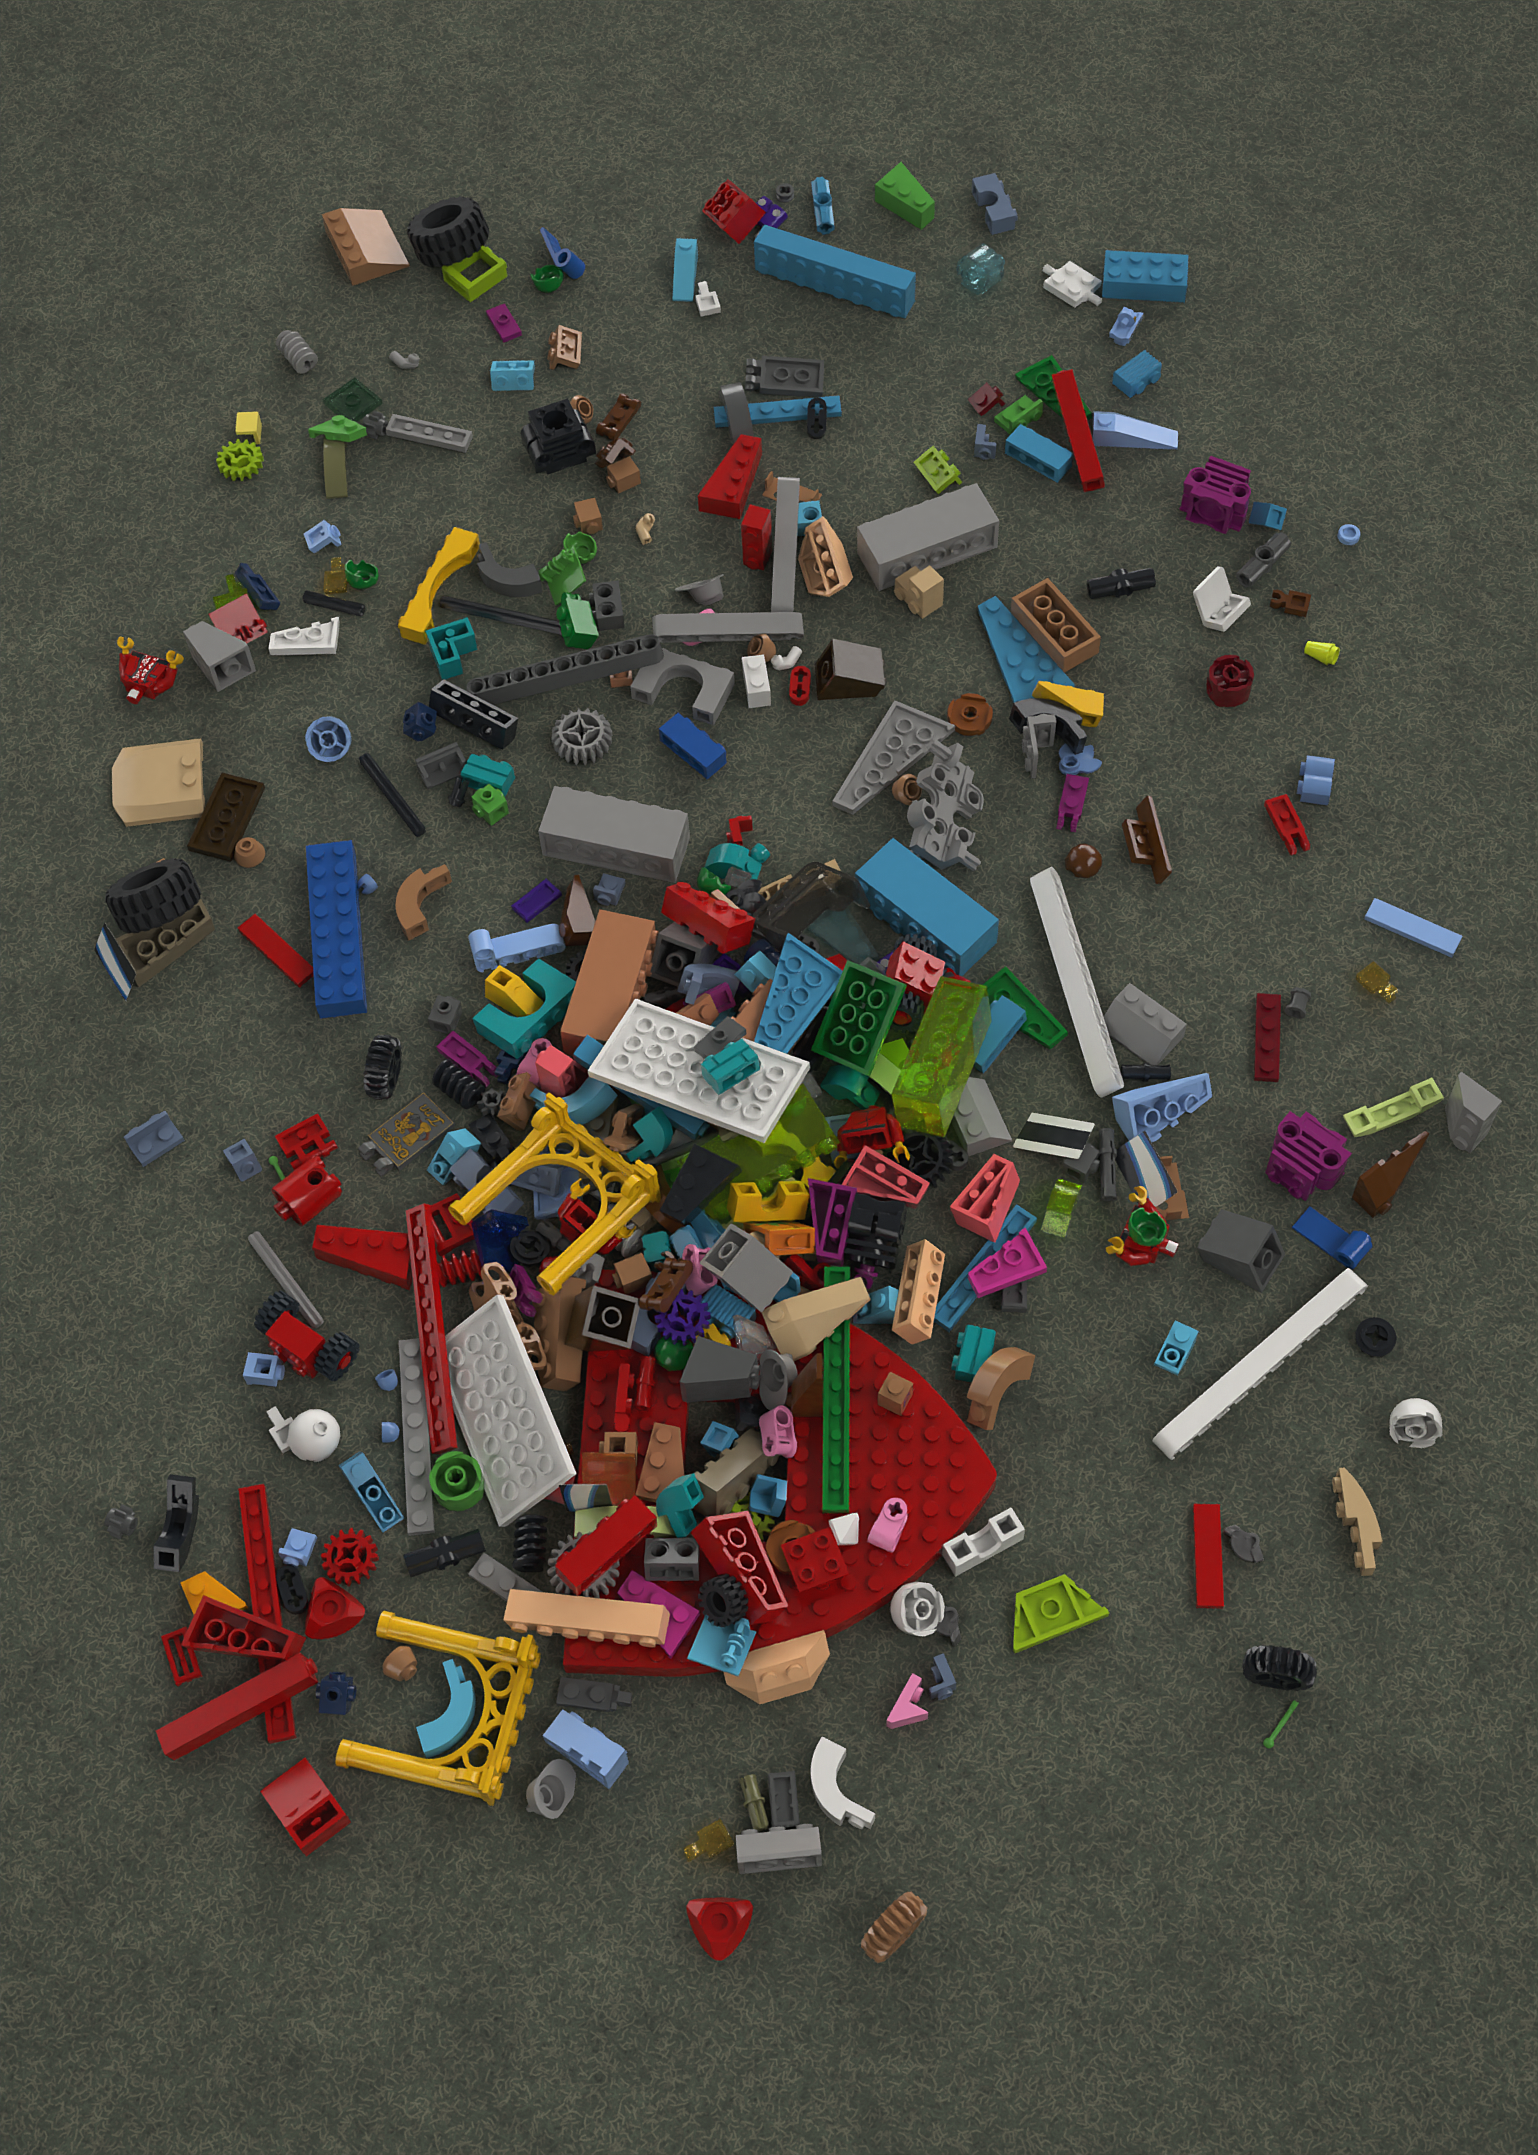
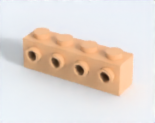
M926 1239L908 1245L906 1248L892 1331L912 1345L931 1338L945 1253Z

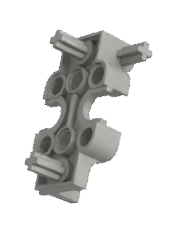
M931 738L926 748L935 755L932 766L920 771L916 780L917 785L929 793L931 804L924 798L920 801L914 800L909 805L907 819L914 828L909 848L920 859L925 858L941 870L960 862L972 871H975L977 866L981 864V861L969 853L967 847L973 843L976 833L955 825L953 815L957 812L964 818L970 819L973 814L982 811L984 797L982 792L972 784L974 771L969 766L959 762L963 746L956 743L946 747L935 738ZM945 786L949 788L950 796L945 793ZM936 824L940 829L939 834L934 829V826Z

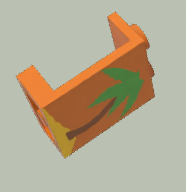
M786 1220L770 1222L749 1221L743 1223V1231L748 1234L755 1231L765 1234V1247L774 1255L815 1253V1228Z

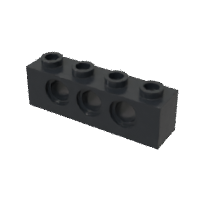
M444 679L431 689L429 707L437 711V716L502 750L515 739L518 723L517 717Z

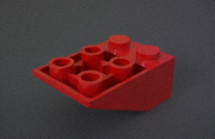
M729 179L719 186L717 193L706 202L702 210L738 244L744 240L766 213Z
M303 1758L260 1791L306 1857L351 1823L346 1813L306 1758Z

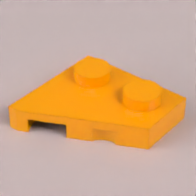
M205 1571L180 1583L193 1614H195L203 1595L241 1611L248 1608L242 1599Z

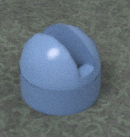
M368 874L362 876L357 883L358 889L364 888L363 894H370L378 888L374 879Z
M393 1369L386 1370L375 1378L378 1386L387 1391L393 1390L398 1383L397 1375Z
M382 1422V1443L393 1442L399 1437L400 1430L395 1423Z

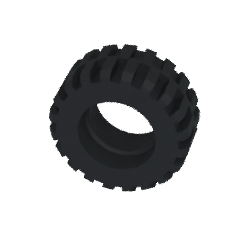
M459 196L458 198L451 197L447 200H440L438 203H433L428 208L421 210L418 215L413 217V221H410L407 235L418 260L425 266L432 268L436 266L439 268L445 265L450 266L456 262H462L463 259L473 256V253L478 252L481 246L486 244L489 237V228L479 204L469 197Z
M171 858L170 860L165 859L145 867L143 866L127 874L124 878L119 879L117 883L111 885L110 889L107 890L105 901L120 930L126 933H139L141 931H149L155 927L158 928L165 923H170L175 918L181 917L185 912L190 911L199 902L201 891L188 863L182 859Z

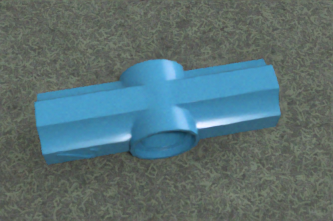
M816 177L811 182L817 232L822 233V235L830 234L835 229L829 182L823 177Z

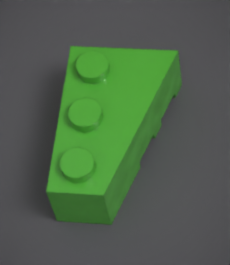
M902 162L875 184V202L922 230L934 219L935 201Z

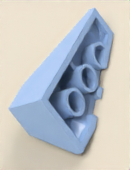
M1093 411L1092 439L1094 446L1178 449V431L1115 412Z
M1204 1073L1164 1082L1113 1096L1115 1119L1127 1139L1130 1141L1143 1131H1146L1151 1142H1155L1162 1137L1160 1131L1166 1126L1170 1125L1173 1128L1179 1123L1177 1118L1184 1112L1192 1113L1212 1097L1209 1074Z

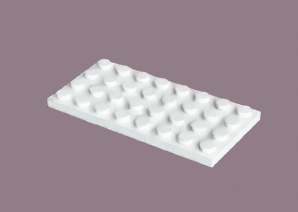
M635 999L588 1069V1075L609 1085L765 1143L808 1073L810 1062L741 1038L758 1055L760 1070L718 1095L702 1076L700 1064L703 1063L704 1058L694 1051V1046L715 1027Z
M495 1295L445 1336L453 1410L471 1456L477 1460L484 1477V1489L498 1525L505 1527L556 1490L559 1484H564L576 1475V1471L503 1295Z

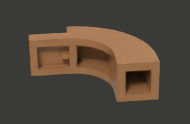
M445 864L433 868L425 875L419 868L409 875L399 888L396 897V912L401 929L408 941L429 930L426 918L420 911V905L427 895L452 882L450 872Z
M1017 1347L1004 1348L992 1354L980 1367L970 1385L967 1398L971 1399L972 1403L967 1422L985 1430H993L1002 1395L1013 1382L1030 1380L1035 1355Z

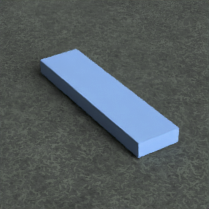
M1374 898L1364 920L1451 958L1462 939V935Z

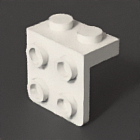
M1219 566L1193 592L1203 625L1225 632L1251 605L1248 597L1232 594L1225 570Z

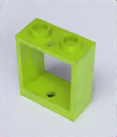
M481 246L478 252L473 253V256L463 259L462 262L443 266V278L447 284L465 299L472 302L507 277V264L502 258L497 257L489 247ZM480 258L492 267L472 282L460 273Z

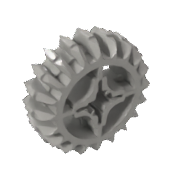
M578 707L577 712L573 713L569 710L568 716L562 714L561 720H556L555 727L552 729V743L554 750L558 752L560 758L565 757L567 763L573 759L577 765L579 760H582L586 766L588 759L595 763V756L602 759L603 752L608 753L613 735L608 720H605L603 714L599 715L596 710L590 713L588 707L585 711H581Z
M581 1532L577 1533L578 1539L574 1540L571 1535H568L567 1544L559 1541L558 1545L561 1550L552 1549L551 1551L555 1558L548 1559V1565L551 1568L547 1570L548 1576L552 1577L550 1579L551 1586H557L555 1589L557 1594L564 1593V1595L577 1596L558 1577L555 1564H557L556 1560L561 1554L566 1551L570 1552L577 1546V1541L582 1537ZM619 1561L579 1596L600 1598V1592L608 1595L609 1590L607 1586L614 1587L616 1583L613 1578L619 1576V1571L615 1569L620 1565Z

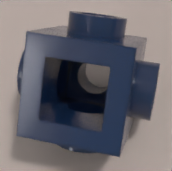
M420 702L407 709L403 717V734L416 741H424L431 737L436 731L437 711Z
M330 1672L329 1675H326L321 1680V1683L317 1684L316 1699H320L319 1713L346 1715L351 1710V1703L355 1701L357 1692L356 1685H353V1677H345L346 1673Z

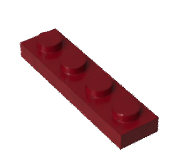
M1256 994L1254 1081H1279L1281 995Z

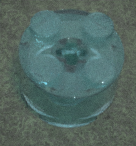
M981 244L959 259L956 270L958 276L961 274L963 279L962 285L974 294L979 295L980 293H985L1003 279L1005 260L1002 255L997 254L992 248L986 244Z

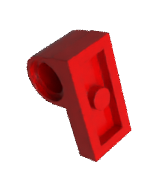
M791 1254L782 1261L800 1278L801 1286L811 1291L824 1288V1267H831L829 1264L819 1263L814 1268H811L798 1254Z

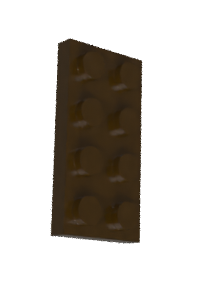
M221 773L188 842V850L231 862L236 845L242 839L265 790L264 783Z

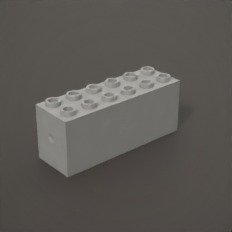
M975 483L857 526V554L878 591L894 586L895 578L914 566L920 571L928 566L937 570L997 548L999 519L978 484Z
M557 786L553 788L538 831L544 856L676 883L690 840L688 813L680 810L664 809L657 805L640 804L633 800L625 801L613 796H601L589 791L582 792L569 787Z

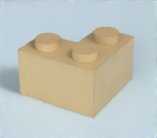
M914 566L895 578L894 593L899 600H904L908 604L913 614H918L923 619L943 606L944 579L931 566L926 567L922 571Z

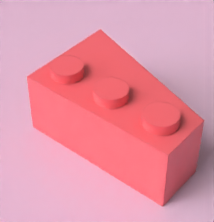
M552 1045L545 1051H541L536 1058L535 1064L541 1090L546 1094L548 1092L556 1098H563L573 1094L589 1077L588 1070Z
M865 1145L842 1185L855 1187L858 1194L868 1195L878 1201L894 1200L904 1202L906 1206L916 1209L928 1190L930 1182Z
M993 1154L951 1204L950 1209L957 1225L996 1243L1020 1182L1013 1162Z

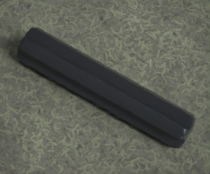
M308 590L304 592L302 598L304 603L356 616H363L366 610L365 605L362 603Z

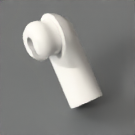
M793 646L787 657L774 655L771 659L773 668L780 671L794 667L802 654V650Z

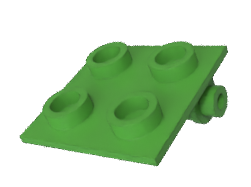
M574 546L571 549H563L552 561L548 562V566L546 565L540 569L538 574L541 581H547L555 605L561 603V596L564 592L571 594L586 581Z

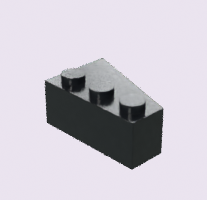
M694 1144L659 1211L665 1217L683 1226L689 1225L709 1205L708 1203L742 1172V1169L739 1165Z

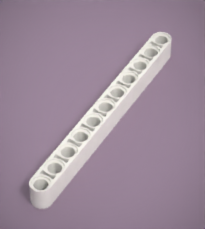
M1049 867L1032 876L1030 882L1093 1088L1097 1095L1103 1098L1123 1088L1124 1082L1060 877L1053 867Z
M1350 1268L1344 1270L1167 1424L1154 1437L1153 1443L1170 1460H1173L1175 1458L1174 1455L1178 1451L1182 1452L1194 1442L1192 1439L1195 1436H1201L1212 1426L1211 1422L1215 1419L1219 1420L1226 1414L1233 1403L1237 1404L1248 1394L1247 1391L1251 1387L1255 1388L1266 1379L1265 1375L1270 1371L1274 1372L1284 1363L1283 1359L1288 1355L1291 1357L1298 1351L1305 1340L1309 1341L1315 1336L1323 1324L1327 1325L1337 1316L1336 1313L1340 1309L1344 1310L1355 1301L1354 1297L1359 1293L1363 1294L1368 1285Z

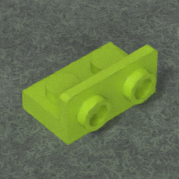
M932 446L913 463L933 489L940 494L954 481L960 485L962 481L958 476L961 473L954 464L950 466L947 463L949 457L942 449L938 452Z

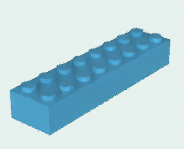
M768 225L762 227L754 240L755 270L761 274H769L780 280L794 282L798 286L813 288L817 292H825L838 299L850 300L854 304H862L871 307L875 311H884L894 317L906 318L915 302L916 273Z

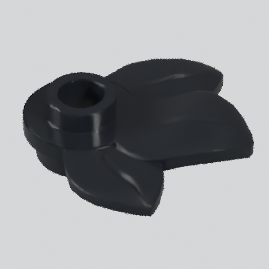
M757 879L746 880L738 889H733L726 894V897L731 901L734 897H738L735 905L746 911L747 915L753 917V913L760 912L769 906L766 899L758 893L762 887V882Z

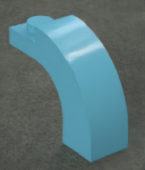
M588 1077L576 1092L562 1099L568 1105L567 1110L571 1121L575 1124L583 1125L602 1114L618 1095L607 1083ZM535 1088L530 1096L536 1102L534 1106L539 1110L545 1107L546 1093Z
M453 1659L442 1662L451 1689V1700L447 1710L438 1719L416 1727L423 1752L427 1759L444 1753L456 1745L468 1731L475 1714L476 1697L474 1686L471 1680L466 1681L461 1665L456 1667Z

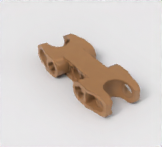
M498 1262L484 1264L481 1270L483 1281L473 1282L469 1289L474 1311L476 1312L495 1295H503L529 1359H531L532 1355L537 1356L539 1359V1363L531 1361L534 1371L543 1370L546 1365V1356L541 1340L536 1330L531 1325L524 1323L516 1307L514 1299L517 1296V1290L512 1279ZM488 1270L496 1271L499 1274V1280H493ZM476 1289L484 1291L482 1297L476 1293Z

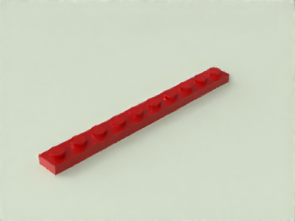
M423 1203L406 1210L431 1453L442 1454L457 1449L431 1205Z
M265 1484L239 1488L253 1616L283 1627ZM258 1658L260 1674L283 1661ZM292 1697L265 1711L267 1737L270 1744L297 1738Z

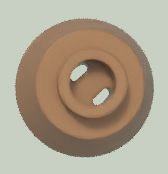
M581 395L573 397L570 401L572 408L580 412L585 424L589 423L593 418L591 402Z
M759 634L751 639L747 653L748 656L764 654L765 663H767L776 654V647L768 635Z
M905 774L894 782L892 793L897 801L905 805H911L912 801L920 799L922 788L916 783L917 777L912 774Z
M249 837L241 839L234 851V859L237 864L247 868L257 866L265 857L263 845Z
M400 1646L392 1651L382 1665L383 1674L397 1681L411 1679L417 1671V1660L412 1649L409 1646Z

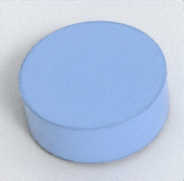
M1346 524L1340 527L1338 540L1342 544L1354 545L1359 541L1360 530L1356 526Z

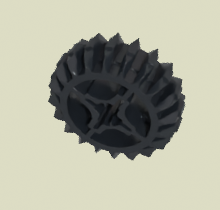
M378 1035L370 1043L363 1073L364 1089L369 1097L378 1100H388L393 1095L402 1063V1046L396 1037Z
M924 1125L920 1132L916 1126L912 1127L913 1133L910 1134L904 1129L905 1142H903V1145L910 1154L909 1171L930 1182L934 1188H937L935 1181L939 1179L941 1182H945L942 1174H950L951 1170L947 1166L953 1165V1160L948 1158L953 1155L952 1149H947L950 1146L949 1141L944 1140L945 1136L942 1133L937 1134L935 1128L930 1129L928 1132L927 1127ZM921 1142L916 1148H909L911 1145ZM932 1144L938 1147V1162L930 1157ZM893 1152L887 1153L888 1158L902 1166L903 1155L905 1156V1153H901L898 1156L899 1163L896 1161ZM921 1155H923V1156L925 1157V1159H926V1160L917 1162L914 1157L917 1158L918 1156L921 1157ZM931 1169L929 1173L920 1175L923 1170Z
M1272 1645L1254 1646L1246 1651L1243 1659L1242 1668L1245 1678L1254 1684L1286 1691L1306 1690L1313 1687L1317 1675L1315 1659L1307 1653H1301L1300 1650H1293L1291 1648Z

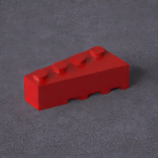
M743 434L738 437L698 494V508L700 512L736 519L741 518L762 456V438Z
M678 882L666 888L661 910L662 914L682 926L688 925V931L692 934L703 935L704 942L713 945L715 943L718 945L717 950L722 954L750 943L756 919L747 915V912L742 909H735L728 906V903L723 900H716L710 897L707 892L691 888L685 882Z
M326 1225L316 1226L312 1248L317 1259L343 1268H349L360 1274L378 1278L383 1282L392 1283L410 1291L413 1276L408 1233Z
M749 1511L706 1517L690 1532L717 1574H729V1577L734 1576L736 1578L735 1583L740 1581L742 1584L740 1589L741 1591L745 1589L747 1594L743 1596L748 1598L749 1602L745 1604L748 1606L745 1616L751 1625L773 1621L789 1607Z
M203 1595L181 1646L196 1651L284 1662L300 1653L306 1637Z

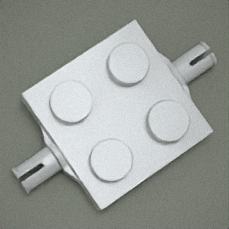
M1071 261L1060 269H1054L1048 264L1043 267L1042 271L1050 276L1044 281V289L1074 308L1088 300L1096 306L1101 304L1102 298L1095 295L1094 292L1101 286L1102 281Z

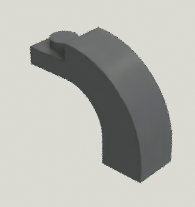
M741 382L720 386L718 393L720 401L725 408L731 441L734 444L741 434L754 437L748 403Z
M487 542L478 545L480 554H477L479 576L483 583L492 591L509 597H527L543 592L541 579L534 563L516 569L505 568L494 560Z

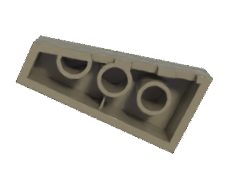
M200 899L190 911L185 912L181 917L175 918L174 921L165 923L158 928H152L149 931L126 933L116 938V941L136 972L135 981L138 987H140L213 932L215 927L206 907Z
M755 1426L735 1440L732 1450L725 1448L720 1453L716 1463L712 1460L709 1461L704 1467L706 1471L702 1474L699 1472L694 1473L704 1498L693 1509L705 1517L729 1514L736 1501L746 1496L756 1475H764L765 1470L770 1465H775L780 1455L776 1454L770 1457L764 1454L761 1432L755 1431Z

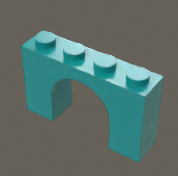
M539 958L522 973L526 985L535 994L545 999L544 1004L538 1011L525 1017H512L489 1003L472 1018L479 1035L516 1059L527 1052L535 1040L545 1036L547 1031L563 1019L576 981Z

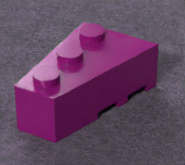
M808 1178L813 1228H815L817 1261L842 1267L845 1257L844 1248H847L846 1239L849 1238V1218L855 1194L858 1193L857 1188Z

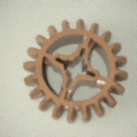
M906 1892L899 1896L897 1900L887 1907L864 1935L861 1947L866 1951L865 1953L877 1963L884 1962L895 1953L914 1933L927 1915V1907L923 1904V1901L912 1892Z

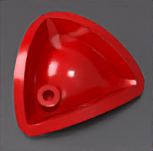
M324 1577L316 1579L310 1596L305 1622V1635L311 1639H328L341 1635L360 1622L365 1614V1608L345 1589Z
M718 1897L693 1899L688 1902L686 1910L692 1930L702 1948L712 1959L716 1961L724 1960L732 1954L742 1941L753 1913V1905L749 1900Z

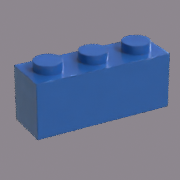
M677 713L659 728L660 741L706 779L710 778L727 763L725 748L721 744H716L712 741L705 731H700L696 728L689 718H684L681 714Z

